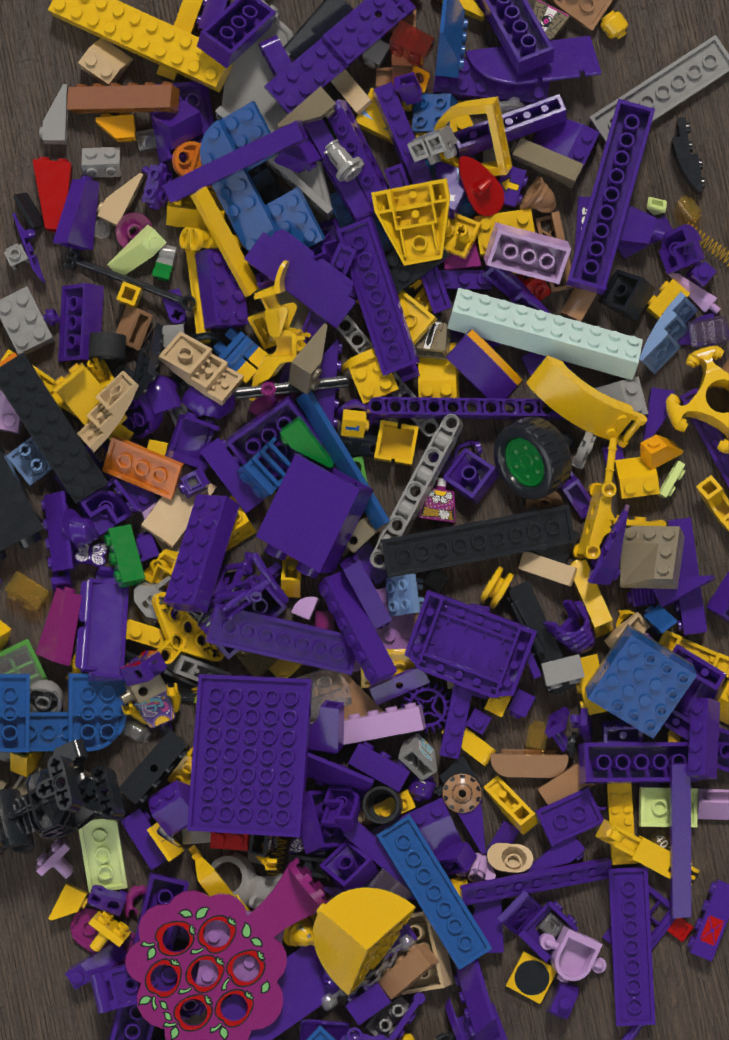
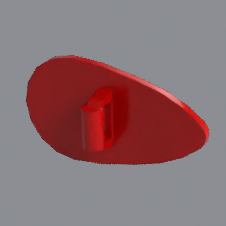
M467 156L460 157L459 175L472 208L482 216H493L498 213L504 203V191L501 184L480 162Z

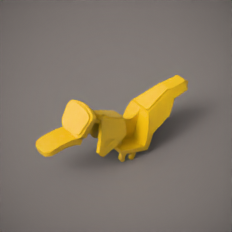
M287 260L281 263L274 286L257 292L253 296L254 300L261 298L264 304L268 332L276 341L277 349L273 354H268L263 358L252 378V386L263 385L264 381L277 375L285 363L292 362L305 347L306 343L304 340L306 337H311L310 333H303L301 329L290 328L298 306L294 302L280 305L277 294L286 291L285 275L289 267V261ZM256 397V398H249V399H250L251 401H254V400L258 399V397Z

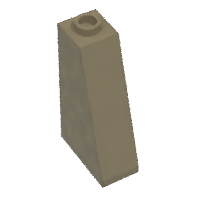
M520 138L519 142L515 141L510 150L513 153L512 159L571 189L584 165L523 138Z

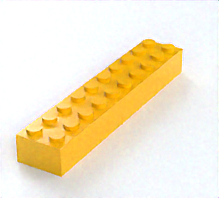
M52 0L48 11L58 19L219 93L234 65L232 63L228 68H225L197 47L199 37L118 0Z

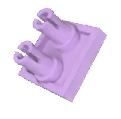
M65 837L61 840L58 838L50 846L51 850L48 853L44 852L37 858L36 871L43 876L50 868L54 867L66 879L73 873V866L63 857L70 850V842Z

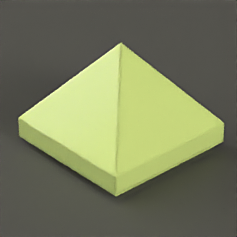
M648 197L647 209L653 216L666 212L667 201Z

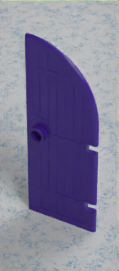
M590 36L550 40L554 47L553 62L520 75L516 72L503 46L468 50L465 52L471 65L480 74L503 84L537 83V78L540 77L542 82L580 78L581 72H584L585 77L601 75Z

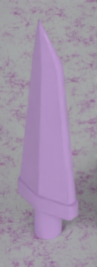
M679 273L668 274L690 293L689 297L704 313L708 309L715 314L721 310L714 303L717 297Z

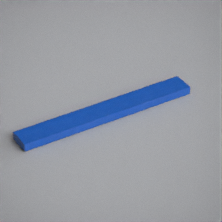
M312 391L308 395L305 393L301 394L296 400L338 470L370 487ZM372 493L364 513L374 529L377 530L388 523L390 519L374 493Z

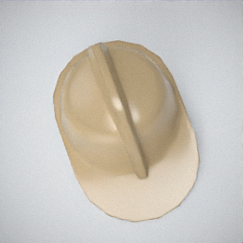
M496 843L487 852V859L490 865L496 870L507 872L508 874L515 875L525 872L533 863L532 852L524 845Z

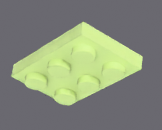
M639 787L640 827H670V788ZM691 788V827H697L698 788Z

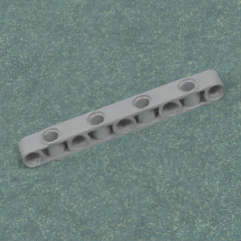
M448 414L444 417L389 518L390 521L386 524L371 554L370 562L374 567L385 570V563L377 564V558L383 556L380 539L409 533L463 428L462 420L455 414ZM457 420V425L454 428H449L450 421ZM438 454L439 459L432 463L431 456ZM420 488L421 493L419 496L414 497L413 490ZM397 522H402V529L396 531L395 524Z

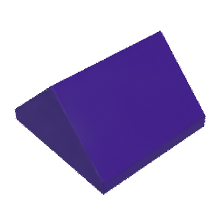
M184 100L179 102L178 112H160L152 117L171 150L203 134L200 111Z

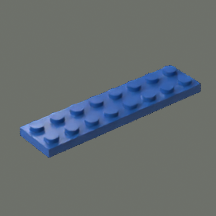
M410 814L376 835L458 970L490 951L492 947Z

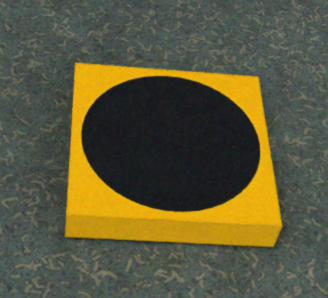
M523 951L506 986L541 1004L557 972L551 965Z

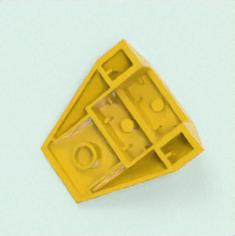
M447 178L371 193L374 211L404 266L443 258L451 198Z

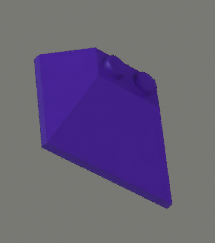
M676 644L673 652L691 662L697 676L663 725L689 740L691 699L710 698L715 700L727 674L679 644Z

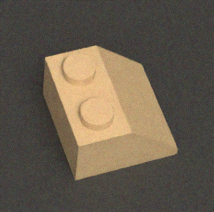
M100 38L88 48L78 64L82 70L105 86H110V83H116L133 61V58L110 42Z

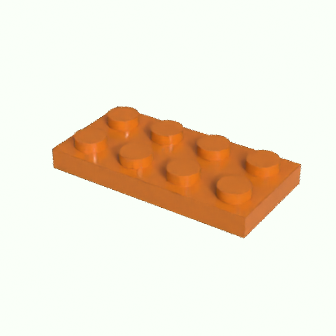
M114 435L110 441L102 472L172 500L184 464Z

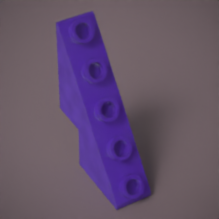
M338 339L322 357L320 368L322 372L319 379L337 377V372L341 373V361H338V353L342 354V342H339ZM340 388L318 390L314 396L334 429H337L338 418H334L335 410L339 408V399H336V391L340 392Z

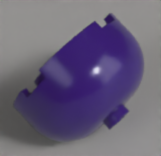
M146 391L144 395H140L138 400H132L127 410L134 409L135 411L128 414V418L121 424L135 433L134 438L141 439L159 428L164 413L154 414Z

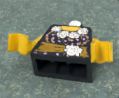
M250 835L248 854L256 855V858L265 866V870H277V859H271L269 855L277 850L279 836Z

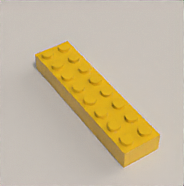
M606 783L608 821L635 835L631 783ZM610 845L612 865L637 864L635 860L628 857L629 854Z

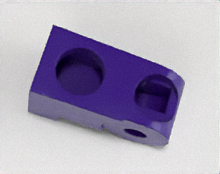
M93 885L87 902L93 907L120 916L126 901L127 892L121 890L116 892L106 889L101 885Z

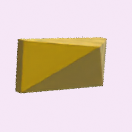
M265 311L248 317V321L265 350L277 344L272 336L269 335Z

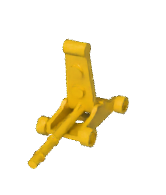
M610 438L604 483H592L588 487V494L591 497L580 543L576 544L572 549V555L577 559L585 557L588 559L598 558L601 552L599 546L603 537L611 531L610 527L615 524L619 515H616V518H614L611 511L612 496L616 494L617 490L616 485L612 483L613 471H615L617 438ZM627 517L626 526H667L664 520H653L650 522L646 521V517H635L634 520H629Z

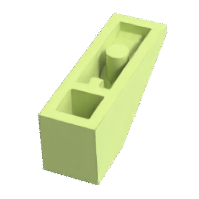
M147 224L107 265L113 271L126 275L153 257L167 242L155 229Z

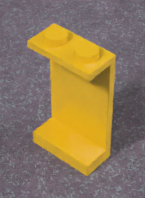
M76 363L68 370L70 372L65 377L60 376L53 382L54 386L52 388L81 422L86 425L90 421L86 415L100 402L96 396L104 388L83 363L80 365ZM124 414L116 427L128 418L126 414Z

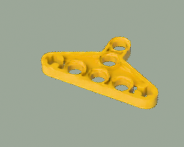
M166 592L153 595L152 606L165 641L157 651L160 654L164 650L169 653L168 660L164 661L166 664L172 663L179 653L209 662H217L223 659L224 655L214 644L205 641L203 646L199 645L197 641L198 636L202 635L206 639V635L198 627V623L186 611L177 610L179 616L175 620L171 617V611L174 608L171 606L167 607L168 604L166 603L159 604V598H165ZM186 622L192 625V630L189 633L184 629ZM175 636H178L181 641L178 647L173 644ZM212 650H217V651H216V655H217V656H215V657L212 656V655H213V651H212Z

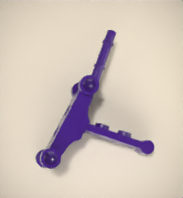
M418 992L411 998L410 1006L388 1038L382 1034L378 1036L363 1034L360 1029L353 1027L340 1040H399L405 1032L403 1027L406 1023L410 1024L416 1016L413 1012L425 1001V995Z

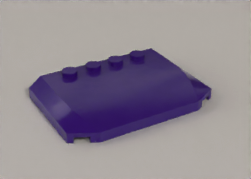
M427 590L405 655L420 671L491 698L514 696L538 631L443 594Z

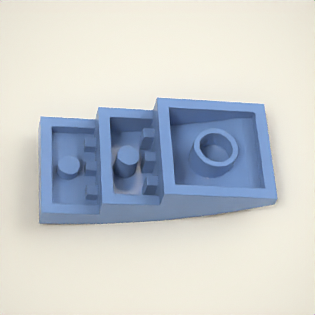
M682 292L671 302L655 324L639 358L654 374L681 348L677 341L690 329L686 322L698 311Z

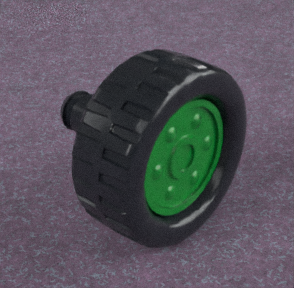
M526 417L505 427L496 438L494 460L499 475L515 494L530 500L544 498L563 487L568 481L572 469L569 449L573 447L574 438L569 432L564 431L560 433L554 425L539 417Z

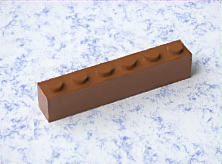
M145 82L144 85L127 83V86H121L118 83H110V86L97 83L93 84V86L76 84L75 87H68L67 110L75 114L178 112L180 89L171 82H162L161 85H156L152 82Z

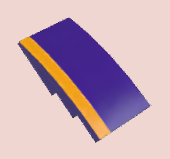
M470 329L445 357L485 398L506 399L522 381L517 373L473 329Z

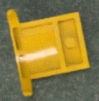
M374 348L353 356L341 366L342 374L348 369L350 370L363 404H368L373 397H384L399 391L393 373L386 376L382 375Z

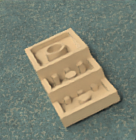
M181 331L158 356L159 360L185 382L220 405L227 401L244 380L243 375L228 367L227 361L212 354V348Z
M124 371L96 396L100 402L86 415L90 421L77 433L94 452L119 424L139 386Z

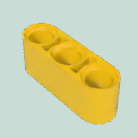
M465 727L461 748L486 767L491 760V753H496L497 751Z

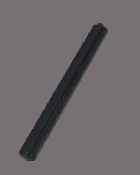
M347 376L319 379L318 387L311 391L348 387L349 380ZM288 382L274 384L276 387L274 395L302 392ZM262 385L235 389V398L237 400L265 396L261 392Z

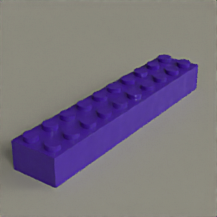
M618 99L566 285L601 295L604 294L655 108Z
M149 872L132 945L140 940L138 927L141 917L145 912L155 905L169 904L176 895L187 891L189 885L187 880ZM178 925L167 928L163 934V943L171 951H173ZM133 981L127 982L128 987L133 985ZM137 1004L115 1010L108 1040H151L154 1025H151L142 1017Z

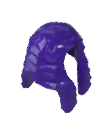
M564 600L563 605L567 611L568 619L561 627L556 622L545 621L543 624L547 631L556 640L560 641L569 652L584 654L590 651L596 643V634L591 626L586 607L583 606V602ZM579 614L581 615L584 621L582 627H580Z

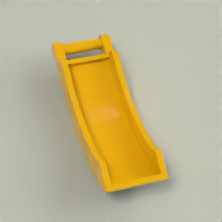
M548 355L527 381L530 389L559 415L583 430L607 440L617 438V444L622 448L628 445V440L638 428L647 422L646 416L634 411L631 405L611 398L591 387L569 370L563 361ZM631 420H634V423L629 427V429L624 433V435H620L621 432L626 428V426L631 422Z

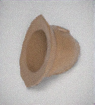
M537 176L520 203V210L531 208L543 213H550L555 209V195L542 177Z

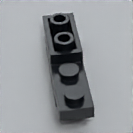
M681 117L676 121L678 137H673L671 140L672 151L677 167L685 182L696 195H700L703 189H705L704 177L701 178L700 170H703L702 159L698 158V154H690V152H693L692 141L688 140L690 123H686V117Z

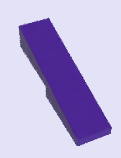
M492 266L485 268L482 276L511 299V303L550 313L513 272Z

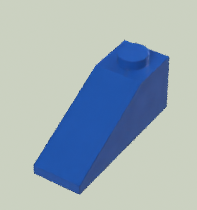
M650 605L644 610L646 614L642 616L650 625L655 635L664 633L678 622L661 605Z

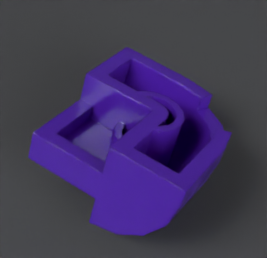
M684 224L664 235L659 252L667 274L684 270L705 259L699 243L702 239L691 225Z
M157 375L154 382L149 383L147 394L154 414L175 411L181 408V400L176 392V389L181 388V386L171 376Z
M192 386L188 388L181 401L200 417L202 415L214 417L215 420L232 412L235 407L233 393L223 405H220Z
M102 489L79 502L83 518L93 521L95 531L99 537L105 534L109 528L119 526L132 516V512L124 500L117 493L111 491H104Z
M329 786L323 801L326 809L321 824L323 827L341 828L343 832H350L354 829L361 810L359 795L350 787Z

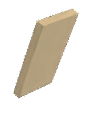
M185 465L180 478L194 470ZM196 478L188 482L191 487L199 484ZM209 481L208 489L199 494L212 495L217 486ZM177 485L174 498L170 500L162 496L141 524V527L173 548L186 530L196 495L187 499L185 494H181Z

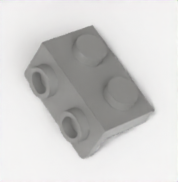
M120 147L82 148L81 166L83 176L92 178L121 176Z

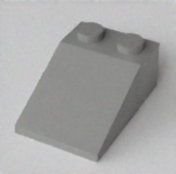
M639 376L634 377L633 380L626 379L595 388L611 398L631 405L634 411L644 416L648 414Z

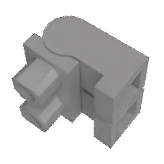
M445 126L416 137L407 146L414 162L427 158L429 164L433 165L441 161L439 155L441 152L444 153L446 159L457 155L454 144L458 141L456 136L454 137L451 127Z

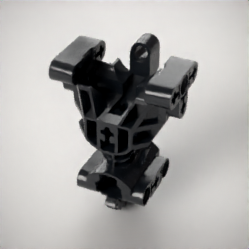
M82 739L73 740L55 748L54 755L48 760V769H44L27 778V794L21 796L20 791L17 789L0 790V855L3 856L5 850L10 848L15 852L24 854L32 852L35 846L32 833L39 830L42 837L56 838L81 829L99 814L106 820L121 821L125 816V808L115 771L112 768L98 765L92 769L91 777L85 775L84 767L74 768L84 763V760L88 758L85 742Z

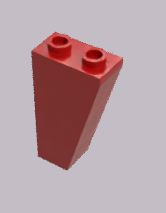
M38 157V159H33V167L44 225L47 232H56L72 183L73 165L67 159L59 158L57 161H51L48 157Z

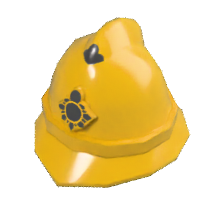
M310 917L301 919L284 929L283 941L288 946H314V925Z

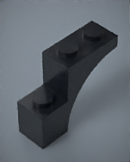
M264 163L248 171L254 185L267 203L286 194Z

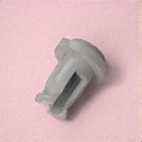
M337 139L333 140L325 147L327 150L324 151V154L329 156L330 161L338 170L336 178L340 182H349L360 174L364 163L360 157L352 158L346 149L338 143Z

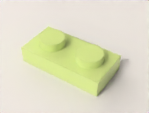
M680 461L675 462L662 484L660 494H657L658 496L666 498L667 495L669 497L672 495L676 488L673 486L677 479L680 480L685 473L683 469L684 463Z

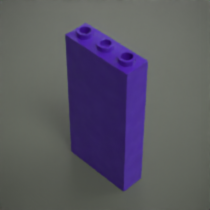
M315 946L299 947L287 956L285 971L277 981L283 993L281 1013L271 1025L263 1029L251 1030L248 1040L274 1039L342 991L341 988L337 990L335 988L331 989L324 984V980L321 979L324 967L320 962ZM231 994L221 1002L220 1006L222 1014L230 1020L242 1018L248 1009L246 1000L238 994Z

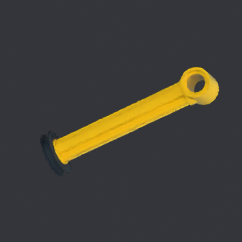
M189 248L185 249L191 296L197 301L196 308L193 310L196 334L190 337L202 344L215 342L219 338L216 337L218 335L217 332H211V329H204L195 254L201 252L202 248L198 251H193Z

